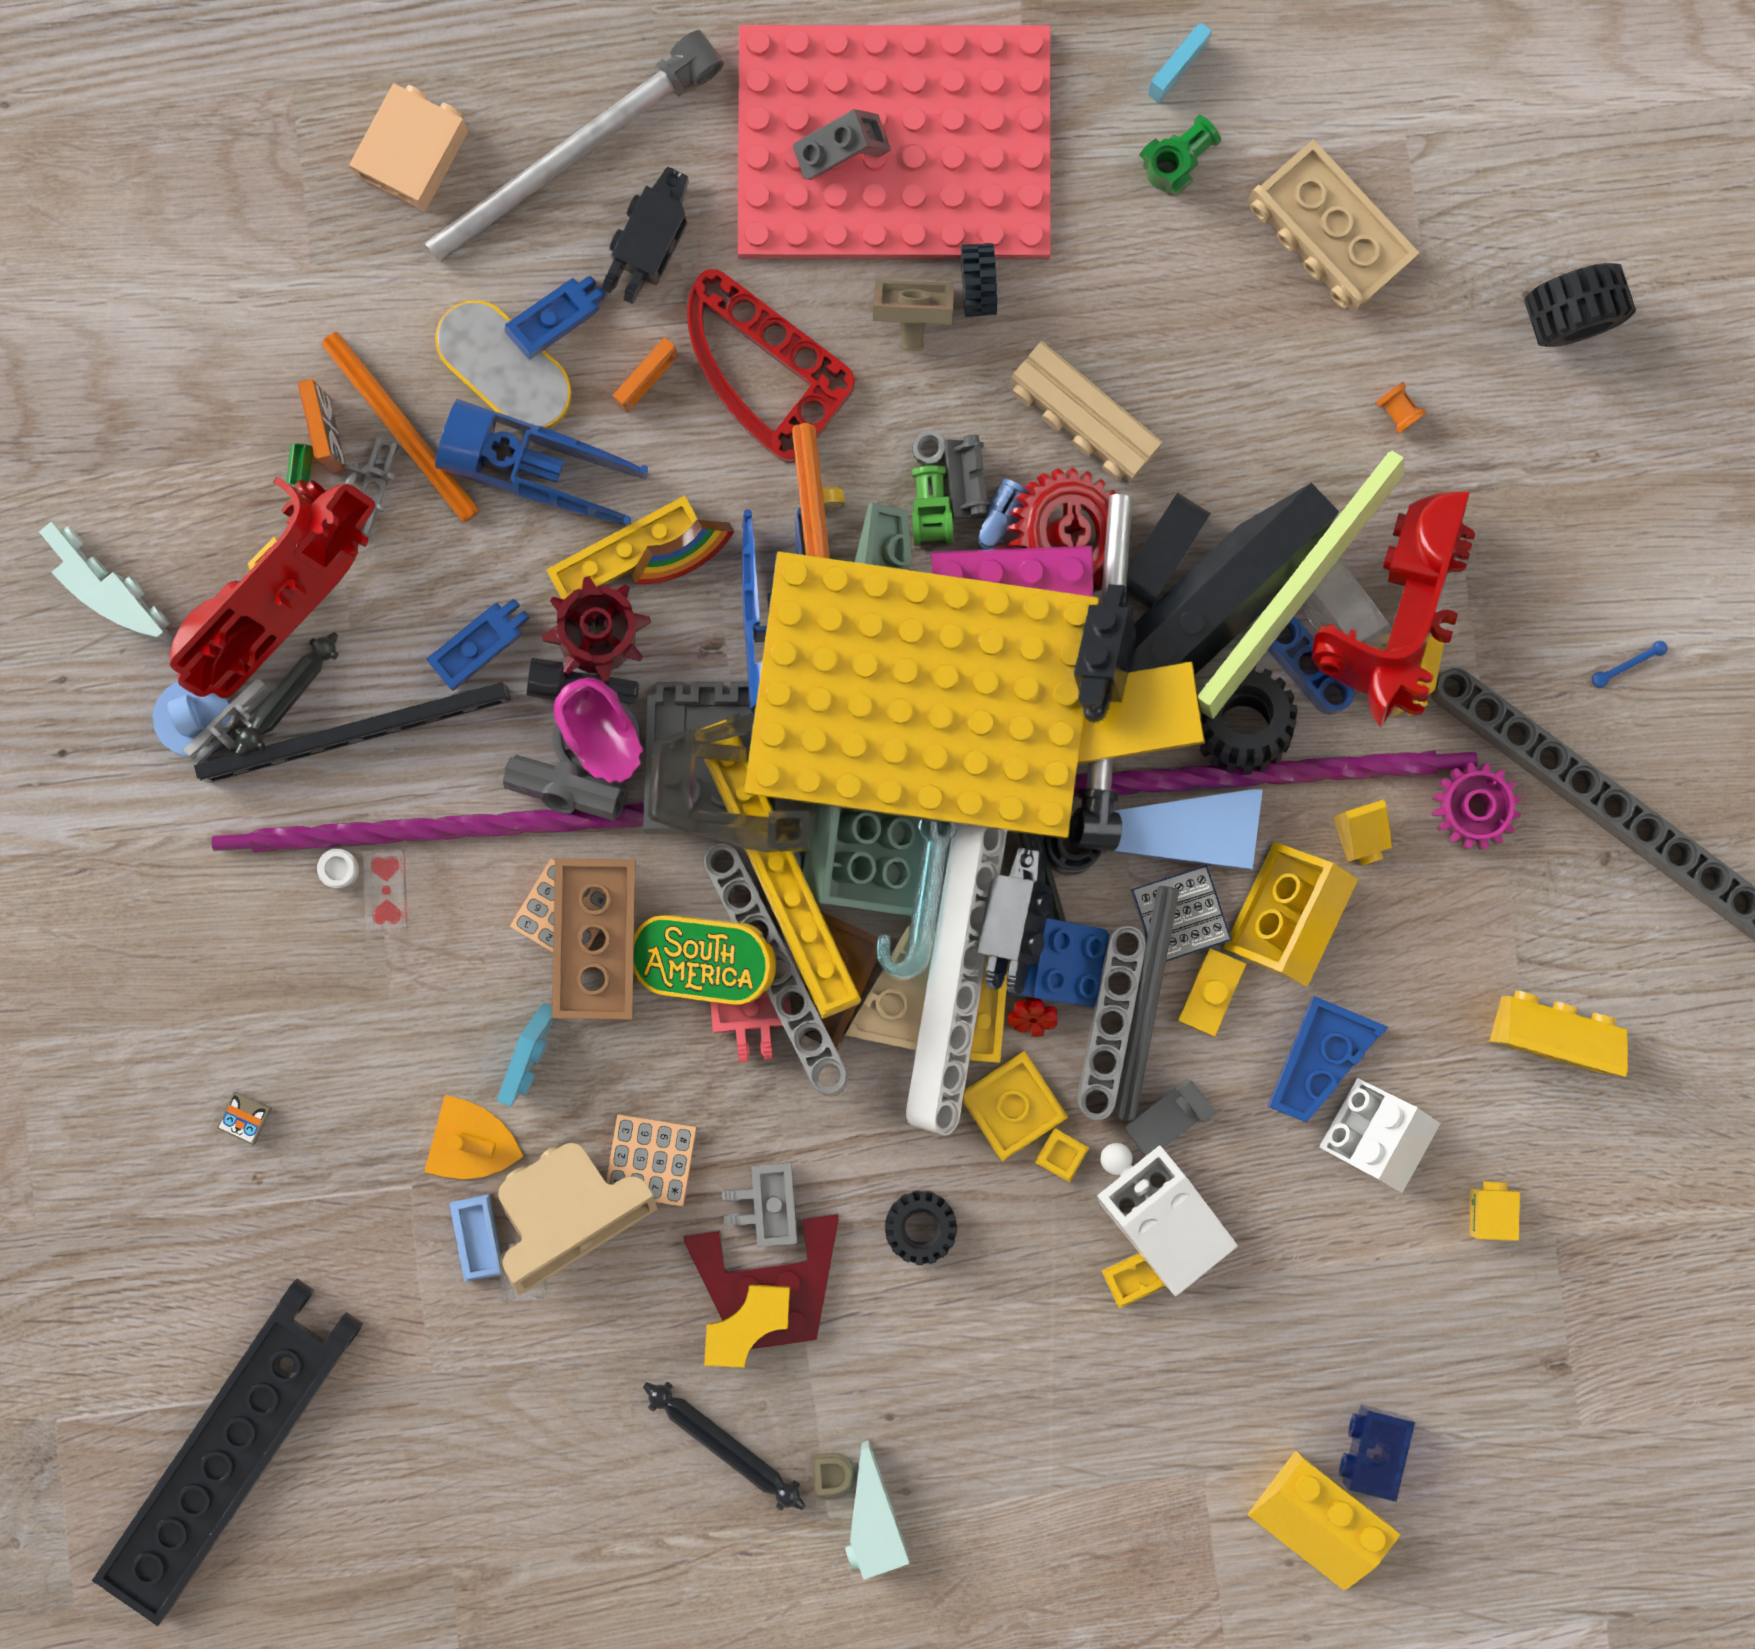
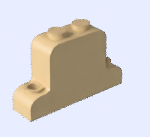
M568 1143L561 1147H551L541 1155L540 1160L527 1168L520 1167L512 1171L499 1188L498 1196L503 1209L521 1237V1241L505 1253L503 1268L518 1296H521L658 1210L654 1196L645 1182L638 1177H625L614 1184H607L585 1150L578 1144Z

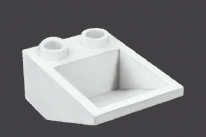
M1112 1143L1103 1149L1100 1157L1102 1167L1108 1173L1120 1175L1121 1177L1097 1195L1098 1202L1175 1298L1238 1248L1236 1242L1188 1178L1160 1145L1135 1166H1132V1153L1124 1144ZM1155 1175H1161L1165 1178L1166 1182L1163 1184V1187L1155 1188L1150 1183L1151 1178ZM1124 1200H1131L1135 1207L1132 1209V1212L1124 1213L1119 1208L1120 1203Z

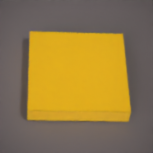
M1022 1051L964 1090L963 1103L1001 1161H1004L1069 1118L1025 1051Z

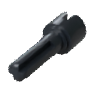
M532 658L526 694L532 697L555 700L563 687L571 682L587 677L596 678L601 681L602 679L599 675L574 671L566 674L563 672L564 662ZM610 677L609 681L604 682L608 687L617 692L619 701L622 703H636L639 692V683L637 681Z

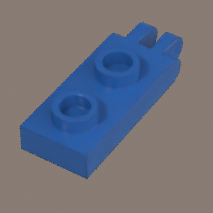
M592 276L586 277L579 283L572 278L506 323L504 332L523 354L531 360L594 316L599 310L597 304L605 298L606 292L599 287L590 294H587L596 285V281Z
M512 599L503 607L498 603L493 604L426 659L452 691L467 681L523 634L519 627L527 622L530 617L523 611L511 620L509 615L520 606L515 599Z

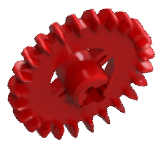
M1059 468L1054 469L1051 472V476L1046 473L1040 474L1037 477L1039 484L1029 482L1025 485V489L1029 494L1022 493L1015 498L1024 508L1010 510L1009 514L1018 518L1020 522L1009 525L1007 530L1018 533L1020 537L1011 541L1008 546L1049 548L1086 545L1091 537V526L1088 520L1080 514V508H1082L1089 514L1095 526L1096 538L1092 549L1094 592L1100 591L1103 581L1109 496L1116 494V492L1111 490L1105 493L1103 491L1105 486L1103 479H1099L1092 484V475L1088 471L1084 472L1080 479L1075 468L1067 470L1066 476ZM1063 505V516L1052 521L1047 526L1048 517L1056 507Z

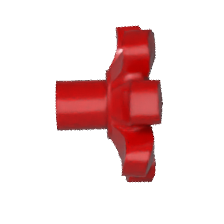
M1026 997V1002H1015L1014 1011L1008 1012L1007 1023L1010 1026H1014V1030L1020 1033H1026L1030 1029L1032 1037L1044 1036V1029L1053 1030L1057 1027L1058 1013L1054 1006L1045 1007L1042 999Z

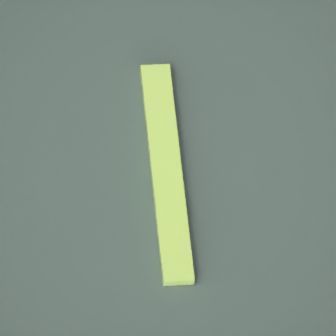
M1394 451L1388 452L1198 695L1202 713L1214 719L1404 476V460L1402 456Z

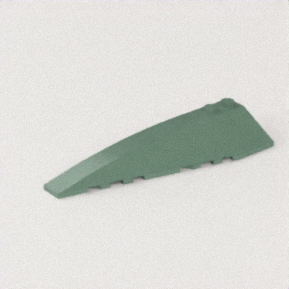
M869 503L855 562L909 570V564L912 563L908 510ZM812 803L803 875L816 903L927 918L936 847L935 825H931V820Z

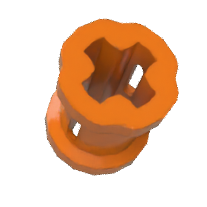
M1404 382L1398 384L1375 402L1378 408L1383 407L1397 425L1395 431L1398 434L1402 433L1427 413L1424 408L1419 409L1405 391L1407 386Z

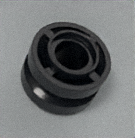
M1069 824L1068 837H1070V824ZM1045 836L1044 838L1051 868L1063 875L1073 876L1087 871L1098 860L1102 851L1082 848L1080 854L1073 855L1065 850L1063 846L1064 838Z

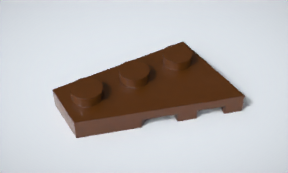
M820 911L862 1000L888 942ZM805 985L836 1050H839L859 1004L822 1019L808 986ZM809 1031L804 1034L822 1043V1035L817 1031Z

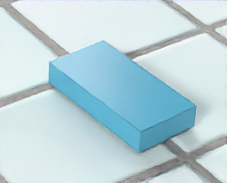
M1202 22L1201 24L1198 23L1152 79L1148 92L1149 96L1157 103L1162 101L1208 45L1212 30Z

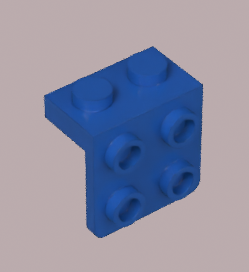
M1047 918L1043 934L1045 940L1044 948L1039 955L1037 966L1030 964L1025 989H1023L1021 994L1013 995L1095 1007L1107 941L1109 939L1108 931L1103 928Z

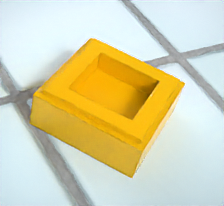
M1053 1128L1034 1162L1070 1183L1089 1147Z

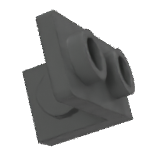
M857 109L851 110L793 144L803 177L808 180L818 177L857 154L880 157L891 151L879 115Z
M1186 1079L1135 1117L1134 1120L1127 1123L1124 1128L1146 1157L1159 1145L1164 1148L1198 1121L1204 1123L1216 1112L1192 1080Z

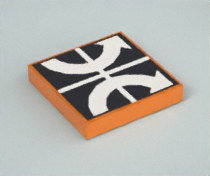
M313 378L299 381L298 388L315 458L333 474L347 471L344 469L346 464L329 395Z

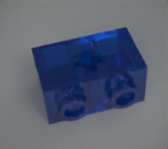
M1360 1404L1359 1413H1353L1349 1423L1348 1436L1352 1438L1349 1453H1343L1339 1466V1476L1343 1477L1342 1483L1348 1490L1397 1502L1415 1425L1411 1418L1406 1415ZM1377 1444L1383 1451L1381 1455L1374 1454L1372 1459L1366 1452L1368 1448L1375 1449Z

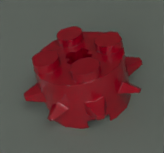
M590 576L583 578L581 590L580 588L574 590L565 599L551 598L550 602L558 612L557 626L542 634L543 642L559 645L563 656L566 658L563 672L568 674L578 668L587 673H595L600 676L603 682H607L610 680L611 671L619 668L627 659L639 662L642 660L643 656L635 646L636 632L649 625L651 620L650 616L633 613L631 603L627 600L630 590L628 585L625 584L618 590L605 585L596 587ZM598 624L603 626V633H590V626H593L595 629Z

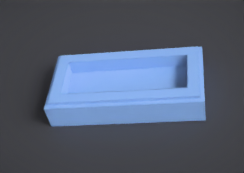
M491 1194L450 1202L464 1282L504 1274L503 1256Z

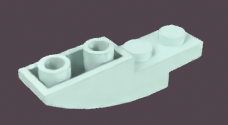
M50 522L39 531L63 560V563L54 569L52 573L81 602L118 625L146 637L164 642H169L174 638L166 629L170 622L156 606L150 609L141 597L145 595V592L131 576L125 579L115 572L107 576L109 573L94 556L88 559L82 552L80 547L84 543L69 526L63 529Z

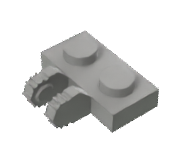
M792 1162L752 1165L753 1188L722 1191V1200H727L728 1202L754 1199L755 1213L745 1214L730 1213L724 1216V1225L756 1224L757 1247L798 1243Z

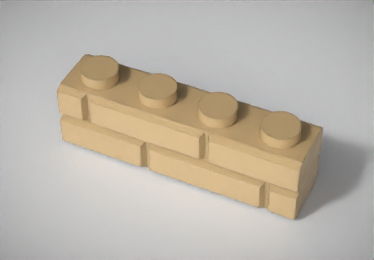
M1043 341L1035 347L1011 376L1010 384L1014 387L1011 391L1012 394L1024 405L1029 407L1033 403L1044 412L1041 416L1042 419L1051 428L1058 432L1063 428L1074 437L1072 444L1084 455L1090 457L1093 453L1104 462L1102 469L1117 482H1120L1123 478L1130 484L1163 443Z

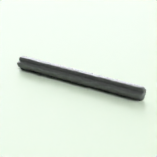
M1159 886L1156 892L1114 1112L1115 1117L1122 1120L1131 1121L1137 1115L1179 896V890L1174 887Z

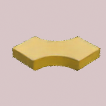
M749 1285L746 1301L737 1313L723 1321L707 1323L704 1365L745 1368L749 1351L759 1338L771 1331L788 1328L790 1287Z

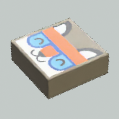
M233 1092L216 1129L246 1143L255 1145L272 1108L239 1092Z

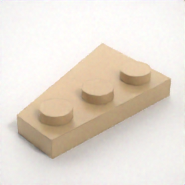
M910 926L906 928L845 1036L916 1050L936 932Z

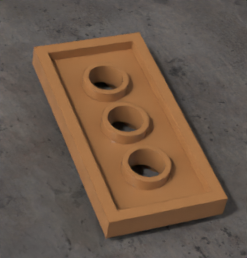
M555 858L552 1019H633L635 859ZM592 887H598L606 894L604 907L597 911L588 909L583 902L585 892ZM591 927L600 928L606 937L604 946L597 951L589 950L583 944V934ZM589 967L599 968L604 973L605 982L599 990H589L582 983V974Z

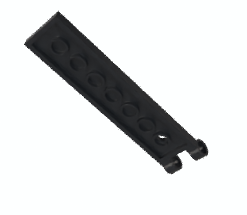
M298 1278L284 1293L266 1323L92 1579L98 1586L156 1626H159L164 1621L364 1324L346 1312L325 1341L294 1320L314 1292L313 1288ZM289 1357L293 1360L294 1368L291 1372H285L281 1369L280 1361L282 1358Z

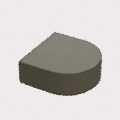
M839 1453L812 1454L815 1497L837 1496L846 1492L850 1488L854 1477V1470L850 1460Z

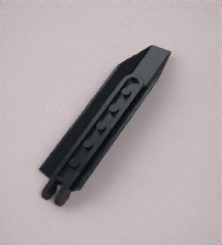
M1310 483L1238 525L1134 623L1136 640L1128 673L1192 662L1194 675H1196L1268 607L1329 529L1339 513L1336 507L1313 483Z

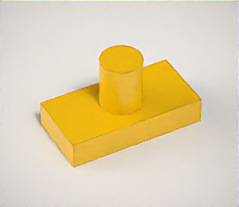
M1208 948L1177 1021L1215 1037L1246 963Z

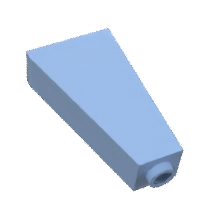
M1251 789L1115 810L1114 812H1118L1121 816L1122 835L1117 849L1113 852H1107L1243 871L1252 870L1263 790Z

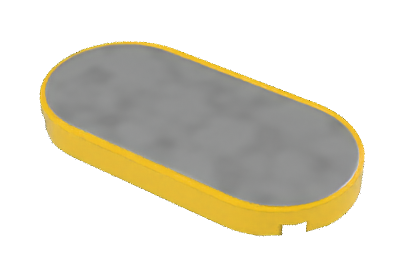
M470 300L450 308L441 318L435 335L437 352L446 367L493 411L547 429L557 425L567 414L571 402V386L562 366L545 350L529 360L504 332L505 324L511 321V319L495 305L485 301Z

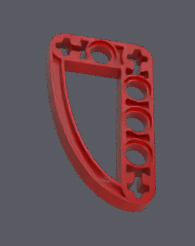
M708 269L697 277L688 298L687 324L696 358L706 379L730 414L759 444L785 463L796 462L793 449H788L786 452L781 451L783 446L780 439L783 436L787 439L793 436L792 429L795 425L791 423L794 420L798 424L809 423L802 417V410L810 403H817L824 409V416L819 422L809 423L815 426L816 438H818L851 396L855 384L852 371L847 365L724 272L718 269ZM717 281H720L722 293L729 298L732 291L737 293L729 299L725 310L721 308L725 305L724 299L718 294L713 293L709 297L706 296L707 289L705 284L707 282L715 284ZM742 302L752 304L755 307L754 317L747 322L738 321L733 316V310L736 305ZM705 306L810 385L774 432L740 399L717 366L705 337L703 323ZM771 326H780L786 331L784 342L779 345H770L765 341L764 333ZM810 349L815 352L817 362L812 368L802 369L795 363V356L800 350ZM825 361L830 363L826 366V372L835 378L840 374L845 376V389L837 387L834 391L830 390V380L822 373L819 380L813 378L821 371Z

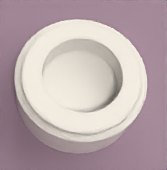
M331 849L320 857L317 873L325 885L342 889L356 881L359 874V863L356 857L349 851Z

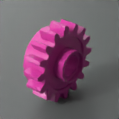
M1473 762L1468 763L1464 768V775L1458 768L1449 771L1452 781L1447 779L1439 780L1438 785L1444 792L1434 794L1431 798L1435 802L1440 803V808L1431 812L1432 816H1441L1443 822L1437 826V830L1449 829L1451 833L1448 837V842L1450 843L1462 838L1463 849H1470L1474 841H1476L1479 850L1487 849L1489 844L1488 838L1495 845L1502 843L1501 832L1513 833L1515 829L1510 824L1511 820L1521 818V813L1515 811V804L1522 801L1521 797L1513 796L1511 791L1516 783L1514 781L1506 783L1502 779L1505 771L1502 769L1491 773L1490 764L1488 763L1482 764L1478 771H1476ZM1472 796L1479 797L1484 803L1485 809L1480 817L1473 815L1469 810V800Z

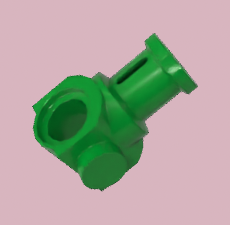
M1198 115L1194 119V125L1180 137L1173 135L1169 139H1163L1161 142L1157 138L1152 140L1139 154L1144 160L1143 167L1147 171V178L1151 185L1157 189L1164 190L1168 195L1171 192L1175 195L1180 194L1193 181V178L1188 173L1198 165L1197 157L1211 145L1216 147L1221 142V136L1206 117ZM1164 160L1170 161L1175 166L1176 171L1168 174L1163 173L1158 169L1156 163Z

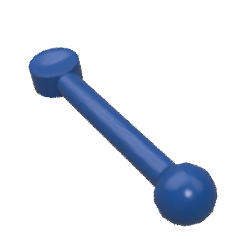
M1656 641L1651 649L1607 672L1599 671L1595 673L1591 678V682L1597 688L1604 687L1609 679L1655 655H1665L1668 651V646L1663 641Z

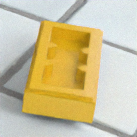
M1140 1253L1101 1270L1118 1308L1166 1287Z

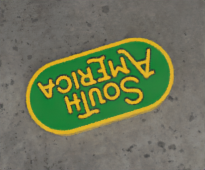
M661 915L645 921L634 935V973L648 990L666 996L732 1005L753 1002L764 991H767L773 983L776 973V957L771 944L766 943L765 939L761 936L764 934L756 927L745 923L680 915Z

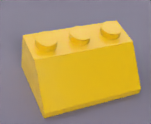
M1273 842L1230 932L1232 941L1225 942L1223 949L1276 975L1308 987L1359 879L1332 862Z
M1515 990L1514 997L1501 996L1489 1042L1603 1075L1626 1077L1628 1071L1627 1029L1615 1026L1616 1018L1592 1013V1017L1589 1019L1576 1015L1577 1007L1554 1001L1551 1008L1538 1004L1539 996Z
M1297 1451L1293 1453L1247 1514L1344 1591L1374 1570L1401 1535L1390 1523Z

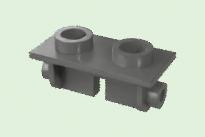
M967 435L963 437V440H944L952 518H987L985 514H987V507L990 506V501L987 500L985 477H983L982 448L984 443L980 442L979 435Z

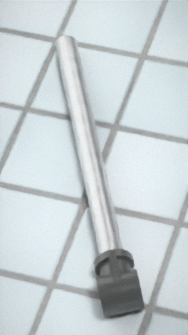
M695 30L684 36L672 48L670 52L672 57L669 60L665 61L662 59L656 63L659 70L658 73L426 241V246L437 261L440 262L672 91L677 96H681L685 93L684 88L690 83L697 87L716 76L723 68L725 62L702 31Z

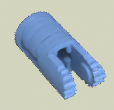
M1006 478L1002 480L1000 488L997 489L994 498L990 501V506L987 508V514H985L987 518L982 525V530H979L978 545H980V549L992 550L995 549V545L1000 546L999 543L1003 542L1008 533L1007 527L1020 521L1018 518L1011 516L1009 512L1014 508H1024L1015 498L1022 493L1029 494L1025 487ZM1013 495H1014L1015 497L1013 498V500H1012L1011 504L1009 505L1007 511L1005 512V514H1003L1004 511H1005V509H1006V507L1008 506L1009 502L1011 501V499H1012V497H1013Z

